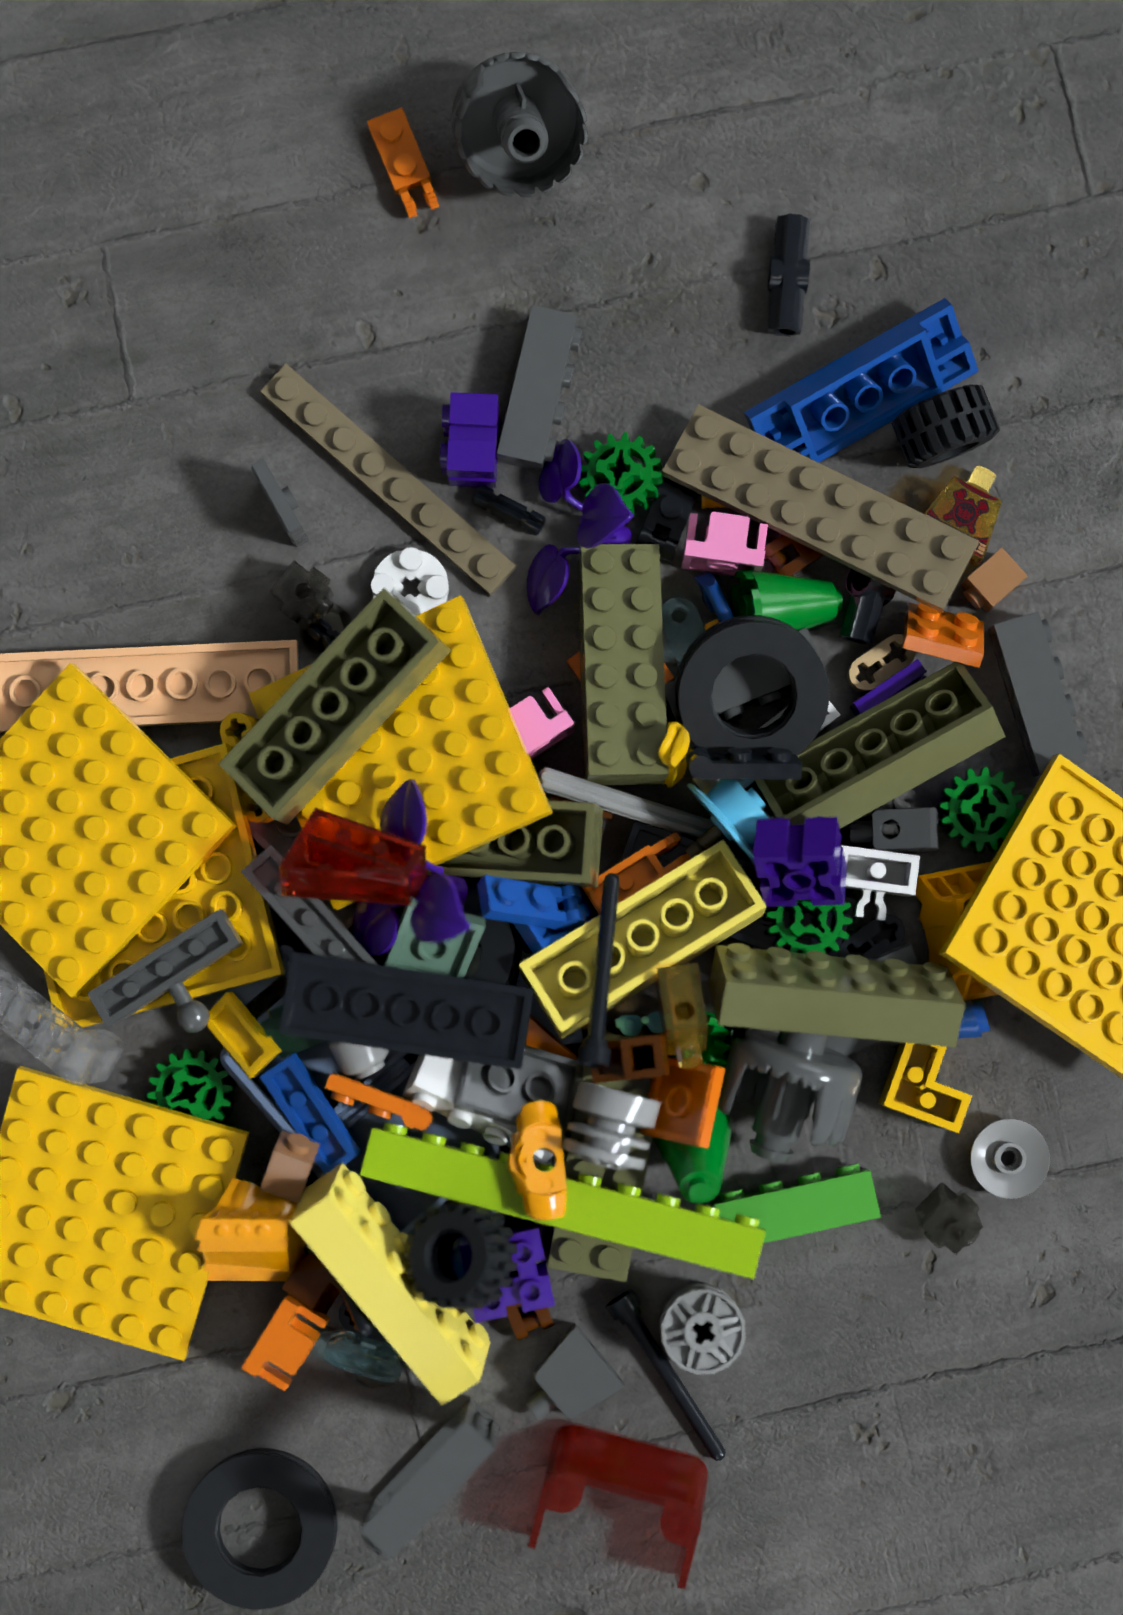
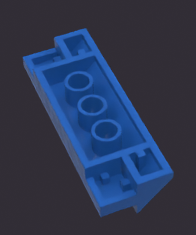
M944 298L750 408L744 414L752 431L819 463L893 421L907 408L944 392L979 372L970 342L961 334L953 306Z

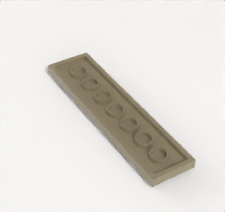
M699 404L662 470L664 477L758 523L768 524V528L940 613H943L979 543L978 540Z

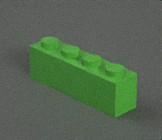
M859 1163L837 1167V1175L821 1178L820 1172L797 1176V1184L783 1186L782 1180L758 1185L760 1192L744 1195L743 1189L720 1193L721 1200L713 1202V1207L720 1209V1217L735 1220L736 1214H742L760 1219L758 1227L766 1229L763 1243L881 1218L871 1170L866 1168L860 1169Z

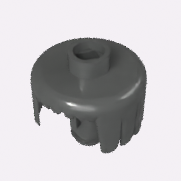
M508 52L486 59L465 77L454 98L451 124L459 155L463 159L467 171L473 177H477L478 181L485 188L491 189L494 187L503 196L511 197L515 191L520 197H532L536 193V187L542 193H546L553 189L554 180L558 183L565 182L572 174L571 164L578 165L582 160V145L588 141V131L585 124L587 121L586 112L571 80L557 65L539 55L526 52Z
M749 1029L740 1031L733 1037L726 1058L727 1063L724 1065L725 1072L717 1108L723 1114L728 1115L735 1094L738 1103H746L750 1100L755 1088L754 1101L756 1104L759 1101L752 1130L757 1134L755 1138L749 1139L751 1152L755 1155L771 1161L787 1162L794 1154V1151L790 1149L791 1143H798L804 1120L808 1116L814 1100L811 1144L814 1146L823 1145L828 1140V1145L831 1146L837 1142L839 1144L844 1141L862 1082V1071L854 1060L826 1047L829 1035L787 1031L776 1033Z

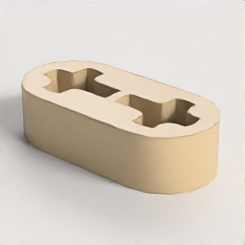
M895 634L886 638L850 665L847 672V680L855 691L869 693L913 662L916 651L908 649L903 654L905 661L902 663L898 658L888 664L883 660L891 652L890 644L893 643L896 647L903 645L902 634ZM877 663L880 667L871 677L874 683L869 684L866 680L859 682L856 679L860 672L858 666L862 665L863 668L868 669Z

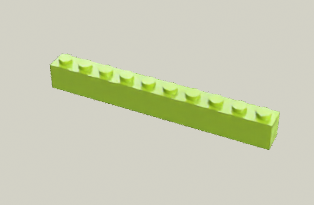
M384 1122L383 1128L376 1127L371 1130L360 1176L484 1207L489 1210L751 1279L755 1277L766 1233L765 1228L758 1227L760 1219L742 1214H736L735 1220L719 1216L720 1209L697 1203L695 1210L679 1206L680 1198L657 1193L656 1200L640 1196L641 1188L618 1183L617 1189L601 1186L602 1178L579 1172L577 1179L566 1176L567 1196L565 1215L546 1221L534 1220L524 1210L522 1194L516 1193L515 1182L507 1166L509 1153L501 1152L499 1159L484 1155L485 1148L466 1142H462L461 1148L445 1145L446 1137L423 1132L422 1139L406 1135L408 1127ZM540 1162L538 1170L548 1172L553 1169L554 1165Z

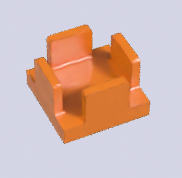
M290 1294L282 1301L241 1368L254 1377L258 1375L283 1391H286L292 1379L269 1365L268 1361L286 1373L295 1375L321 1335L319 1330L298 1318L297 1313L321 1328H324L330 1320L328 1315L311 1310Z

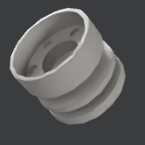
M579 1081L573 1107L588 1114L587 1123L575 1121L568 1123V1129L583 1133L584 1136L582 1141L564 1138L562 1148L571 1151L584 1161L617 1170L631 1168L644 1170L646 1159L631 1155L629 1151L631 1146L649 1150L650 1143L635 1136L634 1132L636 1127H655L661 1102Z
M708 1283L688 1284L675 1290L665 1301L659 1316L660 1337L669 1358L681 1369L697 1375L715 1374L729 1367L740 1355L746 1339L745 1321L735 1301L721 1288ZM706 1321H709L712 1335L710 1337L703 1335L700 1340L696 1339L697 1333L693 1326L696 1323L703 1325Z

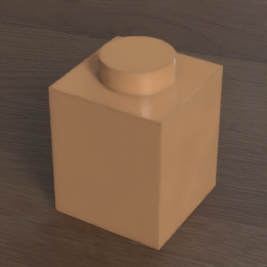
M1001 548L964 580L962 586L966 590L963 593L976 609L982 607L987 613L1028 576L1010 555Z
M282 1130L260 1190L298 1203L320 1144L311 1141L302 1134H291Z

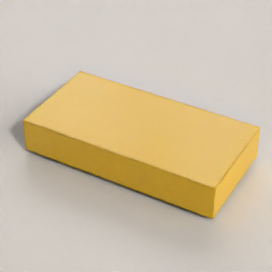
M226 992L209 1010V1021L206 1026L249 1078H256L282 1051L234 992Z

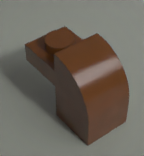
M665 1034L608 1041L607 1048L611 1049L610 1067H591L593 1084L670 1075Z
M314 1252L306 1255L299 1261L282 1287L284 1291L311 1310L327 1314L340 1294L331 1272Z

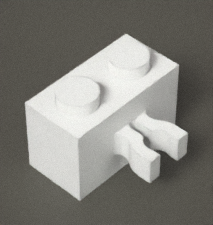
M841 845L844 849L847 864L846 888L860 890L862 893L861 898L855 905L854 917L863 918L864 906L870 902L871 892L875 894L876 920L881 921L886 919V905L883 901L884 894L907 897L916 894L920 856Z

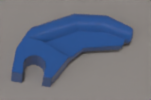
M705 571L694 576V581L698 584L703 594L701 598L710 613L715 612L719 622L733 618V612L712 573Z

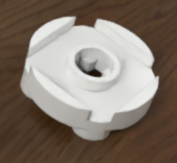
M412 547L396 551L384 558L377 566L371 582L373 599L385 588L396 596L414 615H419L448 600L449 584L447 573L442 564L431 554ZM406 579L409 581L418 580L420 584L417 586L420 594L416 597L408 594L406 597L402 596L400 593L404 589L402 582Z

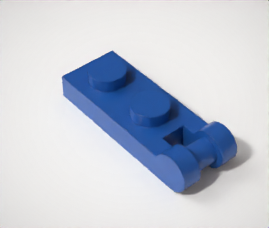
M484 875L477 882L483 918L570 932L586 923L585 912L580 910L579 904L582 902L581 890L576 885L555 887ZM557 906L564 907V911H558Z

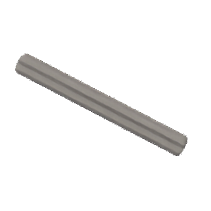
M546 767L538 773L539 781L545 792L577 802L596 803L605 811L674 833L677 832L693 839H698L714 825L709 819Z

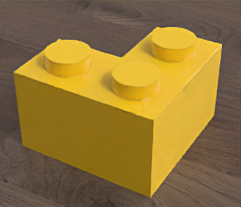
M900 1042L878 1104L946 1130L959 1133L972 1095L935 1082L947 1046Z

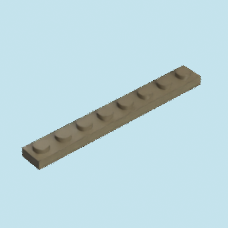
M285 364L260 391L264 398L490 597L514 572L516 565L289 365Z

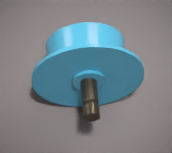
M720 779L707 794L689 783L687 787L711 815L710 820L714 825L696 839V842H693L685 849L688 855L694 858L715 845L725 836L729 842L733 841L754 864L753 848L756 822L760 819H769L762 810L767 805L753 788L746 791L736 779Z

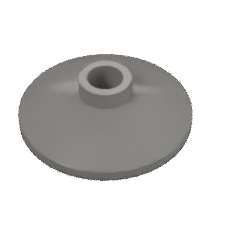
M1002 1119L987 1125L977 1135L970 1152V1164L976 1180L986 1191L1001 1198L1016 1199L1031 1194L1043 1183L1050 1166V1153L1045 1139L1032 1125L1021 1120ZM1010 1150L1014 1154V1161L1011 1165L1005 1166L1001 1162V1155L1003 1152Z

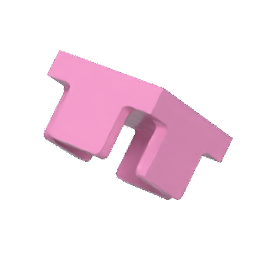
M712 512L710 514L709 526L706 528L705 540L702 542L694 540L698 514L690 513L681 569L701 572L709 571L728 576H734L738 570L761 572L764 564L768 524L760 523L757 530L755 549H750L746 546L749 517Z
M549 687L542 690V696L556 716L553 719H548L532 696H528L510 708L531 760L574 732L573 720L567 711H564Z

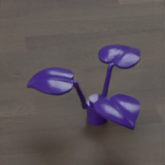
M562 439L561 443L556 446L552 462L546 461L543 471H541L539 491L542 499L553 504L563 497L565 501L582 512L583 516L579 518L580 524L577 530V541L580 546L592 549L600 544H630L631 531L624 525L634 515L623 503L618 491L612 485L607 483L598 484L589 492L583 504L571 495L569 489L573 488L580 479L581 458L574 443L568 439ZM548 544L534 557L528 571L526 587L528 601L536 615L540 616L541 612L552 605L562 594L569 578V563L565 557L569 554H578L580 546L562 547L558 551L556 546Z
M410 779L405 781L386 802L380 818V831L382 839L388 848L393 850L402 848L404 855L431 871V874L424 877L420 882V894L413 898L417 904L412 910L410 923L414 935L420 941L439 943L455 938L471 928L461 907L466 901L468 886L462 877L443 874L444 869L442 866L432 864L412 850L411 846H418L424 839L427 817L419 787L414 780ZM377 887L376 890L360 899L353 918L354 938L369 955H381L394 945L399 930V919L394 910L405 906L408 899H396L390 902L388 891L382 887Z

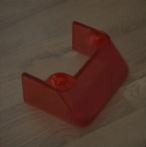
M575 1422L566 1423L558 1428L553 1437L528 1533L527 1547L536 1548L545 1510L558 1513L573 1511L582 1500L585 1486L663 1506L660 1518L661 1531L668 1541L681 1546L674 1575L677 1588L685 1590L701 1528L708 1484L707 1467L704 1461L695 1454Z

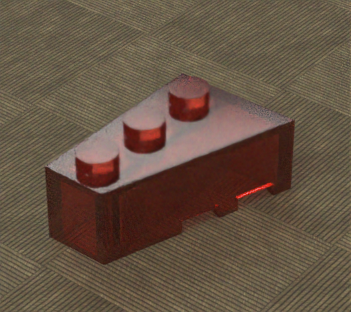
M315 808L279 865L282 896L411 905L427 877L426 846Z

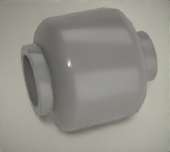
M329 1042L330 1050L342 1073L345 1075H355L356 1079H362L374 1074L385 1066L383 1060L388 1055L387 1049Z

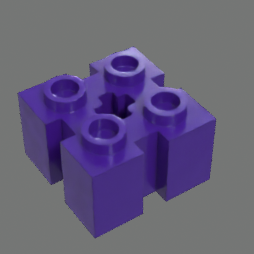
M451 392L450 404H443L442 428H444V436L449 437L448 443H441L440 466H442V474L448 475L450 486L479 487L480 485H485L489 488H496L500 418L498 394Z
M817 816L805 818V823L801 825H792L789 819L785 818L757 820L753 860L757 876L761 878L760 889L763 901L767 907L797 906V900H811L812 906L844 905L847 864L844 849L841 847V834L837 817Z
M527 1219L505 1222V1228H511L514 1234L509 1239L510 1244H517L518 1253L512 1254V1262H518L517 1269L509 1273V1277L513 1279L510 1287L500 1288L504 1295L498 1300H490V1305L475 1307L473 1309L476 1323L506 1317V1306L521 1303L523 1313L555 1306L546 1261L536 1263V1261L545 1259L537 1222ZM462 1234L458 1238V1243L466 1274L472 1262V1249L468 1239Z

